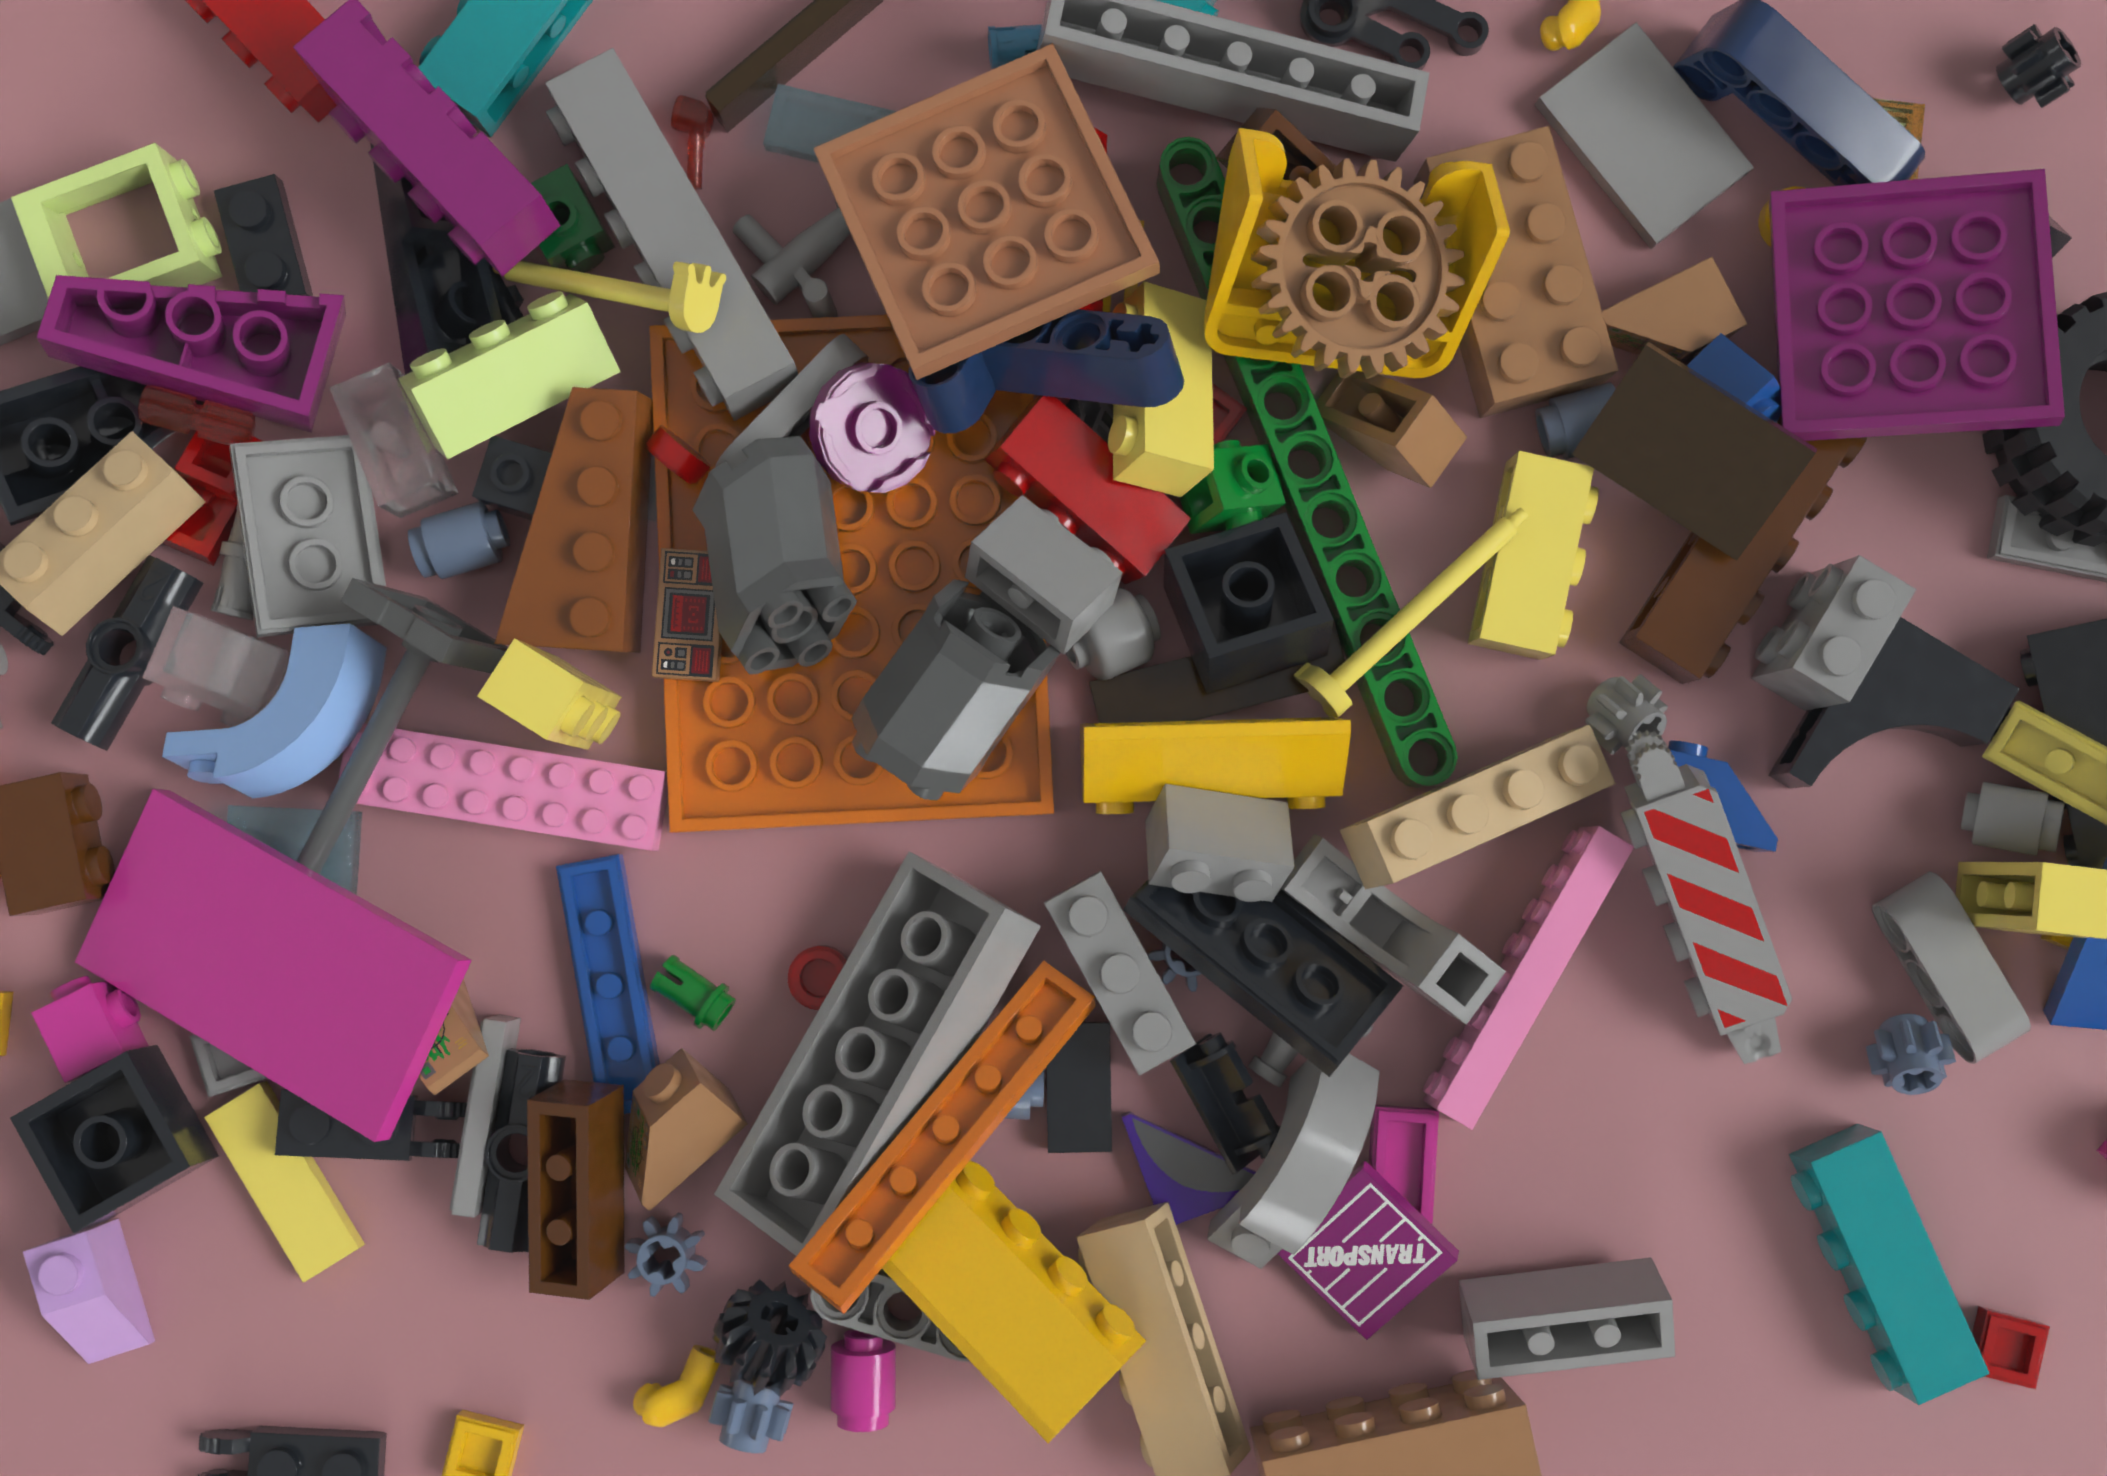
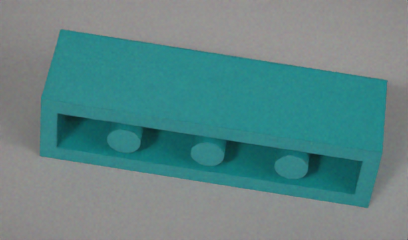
M460 0L456 18L442 36H435L427 43L421 53L418 68L434 89L439 86L451 98L470 123L492 137L593 0Z
M1855 1124L1790 1153L1789 1156L1797 1172L1791 1175L1794 1191L1802 1205L1808 1211L1814 1210L1823 1230V1233L1817 1235L1818 1244L1829 1265L1835 1271L1840 1270L1850 1291L1844 1294L1845 1305L1855 1324L1862 1331L1867 1330L1877 1351L1870 1355L1871 1363L1888 1391L1895 1390L1915 1404L1921 1405L1990 1374L1882 1131L1861 1124Z

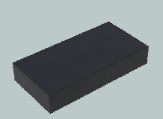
M1109 1021L1083 1022L1047 1065L1048 1153L1112 1152Z

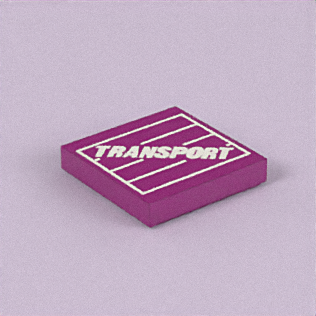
M1363 1161L1351 1172L1334 1205L1307 1242L1294 1255L1284 1249L1277 1254L1359 1334L1368 1340L1457 1262L1459 1250L1370 1164Z

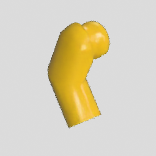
M1568 0V3L1560 9L1557 16L1546 17L1540 25V35L1545 48L1557 51L1562 47L1571 50L1580 46L1599 24L1601 17L1600 0Z
M693 1345L679 1380L665 1386H661L659 1383H646L636 1391L633 1398V1409L636 1414L642 1416L645 1424L663 1428L701 1409L720 1363L714 1362L716 1351L702 1345Z

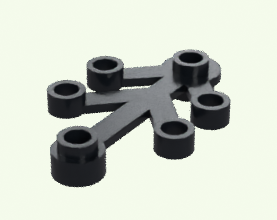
M1303 0L1300 9L1301 27L1306 36L1313 42L1337 47L1349 40H1353L1390 57L1391 63L1418 70H1423L1430 56V45L1427 39L1416 32H1407L1402 35L1368 16L1389 9L1447 36L1450 48L1462 56L1476 54L1482 48L1489 33L1488 23L1480 14L1476 12L1461 13L1436 0ZM1326 9H1332L1340 15L1341 22L1336 25H1327L1321 20L1319 13ZM1462 26L1474 28L1478 34V40L1474 42L1464 41L1458 34V28ZM1405 46L1414 47L1420 54V60L1412 63L1402 59L1399 49Z

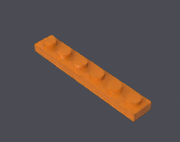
M1043 961L789 1264L792 1273L841 1313L845 1314L1096 1007L1095 996Z

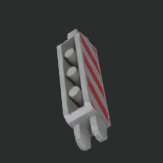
M1647 729L1645 732L1638 731L1637 735H1632L1633 738L1627 741L1629 746L1626 747L1627 757L1630 760L1629 763L1636 779V783L1624 787L1632 809L1623 811L1620 814L1634 849L1646 846L1653 866L1642 869V873L1655 905L1659 906L1667 903L1674 922L1663 925L1676 961L1680 962L1688 959L1695 977L1684 981L1697 1017L1710 1014L1720 1036L1728 1035L1744 1064L1756 1062L1763 1057H1771L1781 1052L1775 1017L1784 1015L1792 1001V996L1718 792L1714 787L1710 786L1703 770L1688 764L1678 767L1675 757L1665 741H1663L1661 735H1657L1655 731L1649 732Z

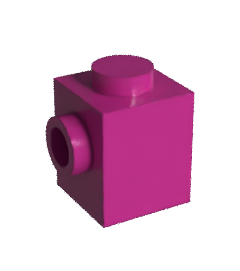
M89 976L74 979L50 992L54 1002L31 1013L64 1083L77 1080L126 1051L149 1046L138 1024L141 1014L136 1000L107 981L92 983Z

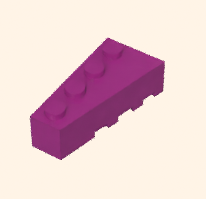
M348 0L293 46L337 105L329 112L332 119L354 143L357 144L365 137L374 146L368 154L390 180L397 183L402 177H405L414 186L407 194L434 224L444 217L454 227L448 233V236L474 265L482 258H485L503 277L561 226L535 187L482 131L473 137L477 132L457 105L439 86L434 89L425 75L413 63L411 56L393 37L386 41L372 20L371 14L358 0Z
M56 275L37 339L50 358L312 433L346 317L344 295L319 293V297L287 295L286 291L258 289L257 292L216 290L215 286L188 284V288L150 285L148 281Z

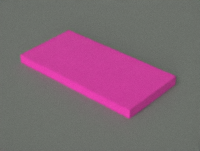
M152 789L75 963L370 1140L378 1142L390 1140L472 960L170 790Z

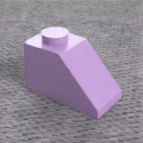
M119 1218L23 1251L41 1315L88 1364L155 1342Z

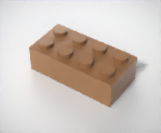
M1546 126L1426 158L1413 181L1414 185L1419 181L1425 183L1420 199H1422L1427 187L1431 171L1442 163L1473 161L1492 164L1510 228L1509 238L1459 344L1479 418L1548 401L1550 398L1605 383L1619 369L1550 127Z
M1474 1369L1452 1376L1453 1384L1427 1389L1425 1383L1403 1384L1388 1391V1398L1364 1403V1399L1359 1396L1343 1397L1328 1402L1325 1405L1326 1411L1301 1416L1298 1410L1278 1411L1263 1417V1425L1249 1428L1259 1476L1542 1475L1526 1404L1502 1377L1478 1380Z

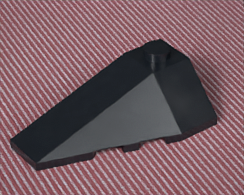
M82 366L0 391V505L10 526L39 517L131 431L153 449L213 404Z

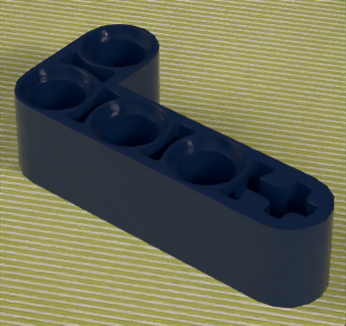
M1739 0L1713 14L1673 66L1693 93L1702 100L1717 101L1733 93L1835 186L1909 180L1925 159L1926 152L1916 137L1777 10L1761 0Z
M1081 309L919 380H916L911 367L908 371L911 383L930 425L941 433H957L974 425L984 413L996 390L1145 408L1167 404L1178 396L1185 382L1168 326L1164 321L1152 316Z

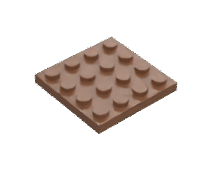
M1053 43L813 148L916 380L1160 274L1159 260Z

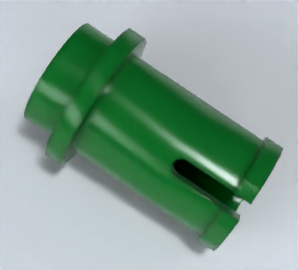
M676 955L670 956L662 967L666 969L668 974L680 981L682 985L675 984L663 974L657 972L650 984V989L658 992L694 1017V1026L698 1029L707 1026L715 1031L726 1019L736 1002V999L728 994L729 986L725 983L716 986L680 961V958Z

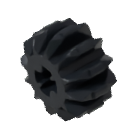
M759 1279L753 1286L749 1287L748 1291L738 1289L728 1299L723 1309L724 1313H720L714 1325L712 1339L718 1343L715 1349L716 1356L714 1362L732 1366L730 1369V1383L744 1378L751 1382L754 1396L768 1385L774 1393L781 1397L787 1390H790L792 1384L801 1386L804 1381L811 1377L817 1366L815 1362L819 1361L825 1350L827 1336L821 1331L823 1318L816 1311L806 1309L808 1306V1294L795 1298L788 1294L785 1281L772 1291Z

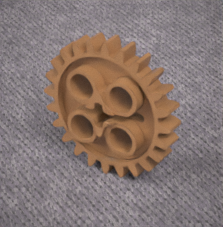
M1349 158L1342 160L1334 167L1333 175L1322 164L1309 174V183L1299 177L1286 189L1289 198L1280 196L1268 208L1276 220H1266L1257 228L1256 233L1271 244L1261 246L1251 254L1252 261L1267 267V272L1251 282L1252 288L1270 290L1272 296L1270 300L1258 309L1259 313H1279L1282 321L1273 331V337H1282L1292 331L1297 339L1291 355L1296 358L1312 348L1316 351L1314 359V370L1321 371L1328 367L1335 359H1337L1340 378H1347L1356 373L1359 364L1366 379L1373 378L1382 373L1384 363L1391 372L1397 371L1408 365L1407 355L1417 359L1429 352L1430 349L1426 339L1434 341L1445 335L1448 331L1438 317H1448L1459 309V305L1445 295V293L1454 291L1465 284L1464 278L1448 272L1449 265L1464 257V251L1446 249L1444 240L1451 236L1457 230L1455 224L1437 226L1434 218L1441 211L1444 205L1443 202L1440 200L1424 207L1419 202V199L1423 193L1425 183L1419 181L1408 190H1404L1400 187L1402 168L1398 166L1383 179H1379L1378 165L1374 159L1364 164L1357 175ZM1320 219L1329 220L1337 227L1340 233L1339 245L1329 243L1322 236L1319 228ZM1383 229L1391 230L1399 237L1402 244L1401 255L1391 252L1386 247L1383 241ZM1305 256L1310 261L1318 264H1324V266L1320 268L1306 266L1303 262V257ZM1355 259V266L1344 265L1350 260ZM1396 270L1408 272L1412 276V282L1405 277L1390 273ZM1361 272L1371 274L1364 280H1361ZM1314 283L1325 286L1331 292L1334 301L1332 311L1322 309L1316 303L1312 289ZM1378 293L1384 294L1392 300L1396 311L1394 321L1386 319L1380 313L1376 301Z

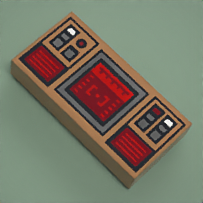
M661 548L652 677L719 682L723 637L718 630L708 551Z

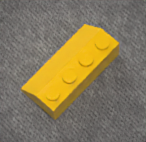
M1335 717L1083 723L1080 724L1082 801L1084 803H1096V814L1134 813V802L1156 801L1164 785L1171 784L1256 798L1287 797L1289 809L1325 808V796H1343L1351 737V720Z
M971 1160L882 1267L887 1275L1047 1443L1069 1423L1146 1342L1135 1329L1134 1323L1128 1314L1118 1306L1110 1304L1088 1281L1082 1267L1073 1259L1063 1256L1041 1233L1036 1220L1026 1211L1018 1209L995 1186L991 1174L983 1166Z

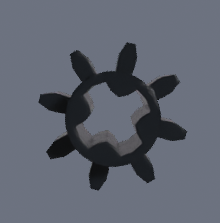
M2033 24L2002 46V50L2008 58L1996 66V72L2004 89L2016 103L2022 105L2035 97L2040 107L2044 108L2075 86L2069 74L2081 67V60L2074 45L2060 28L2054 27L2042 35L2036 24Z

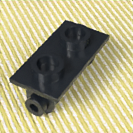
M1221 1032L1215 1035L1209 1033L1198 1040L1194 1046L1174 1057L1170 1062L1231 1173L1234 1175L1259 1155L1261 1159L1266 1158L1281 1126H1278L1261 1094L1248 1099L1242 1089L1251 1085L1253 1080L1235 1049L1234 1041L1226 1042Z

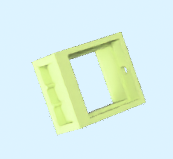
M153 143L11 197L48 299L56 275L89 277L66 215L153 183L179 251L107 279L148 281L150 285L188 288V284L203 285L223 277L215 255L222 252L221 244L208 219L205 217L201 218L193 199L200 195L199 185L191 168L184 159L176 160L157 143Z

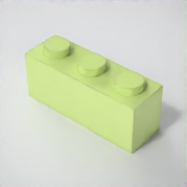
M561 291L553 292L530 303L527 306L530 314L508 325L505 320H497L474 330L469 335L472 343L449 354L444 348L437 349L414 360L410 364L413 372L398 379L433 446L443 456L450 459L568 399L572 387L590 388L620 373L621 371L588 302L573 294L564 296Z

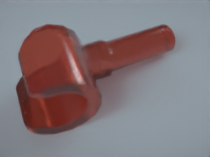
M679 95L673 107L671 127L674 130L689 134L687 142V177L695 190H701L703 149L705 148V139L711 133L714 116L703 101Z

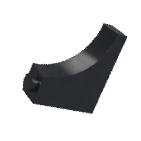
M1900 617L1851 701L1807 710L1768 776L1788 788L1811 787L1826 766L1842 751L1857 741L1886 729L1922 731L1947 739L1960 747L1988 744L1989 741H1992L2010 712V705L2020 688Z

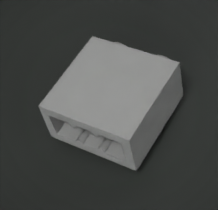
M1860 555L1834 565L1828 564L1825 568L1815 571L1813 574L1810 572L1805 573L1795 584L1788 596L1786 603L1792 607V610L1781 628L1774 626L1759 644L1754 657L1760 663L1751 679L1804 711L1850 702L1917 589Z

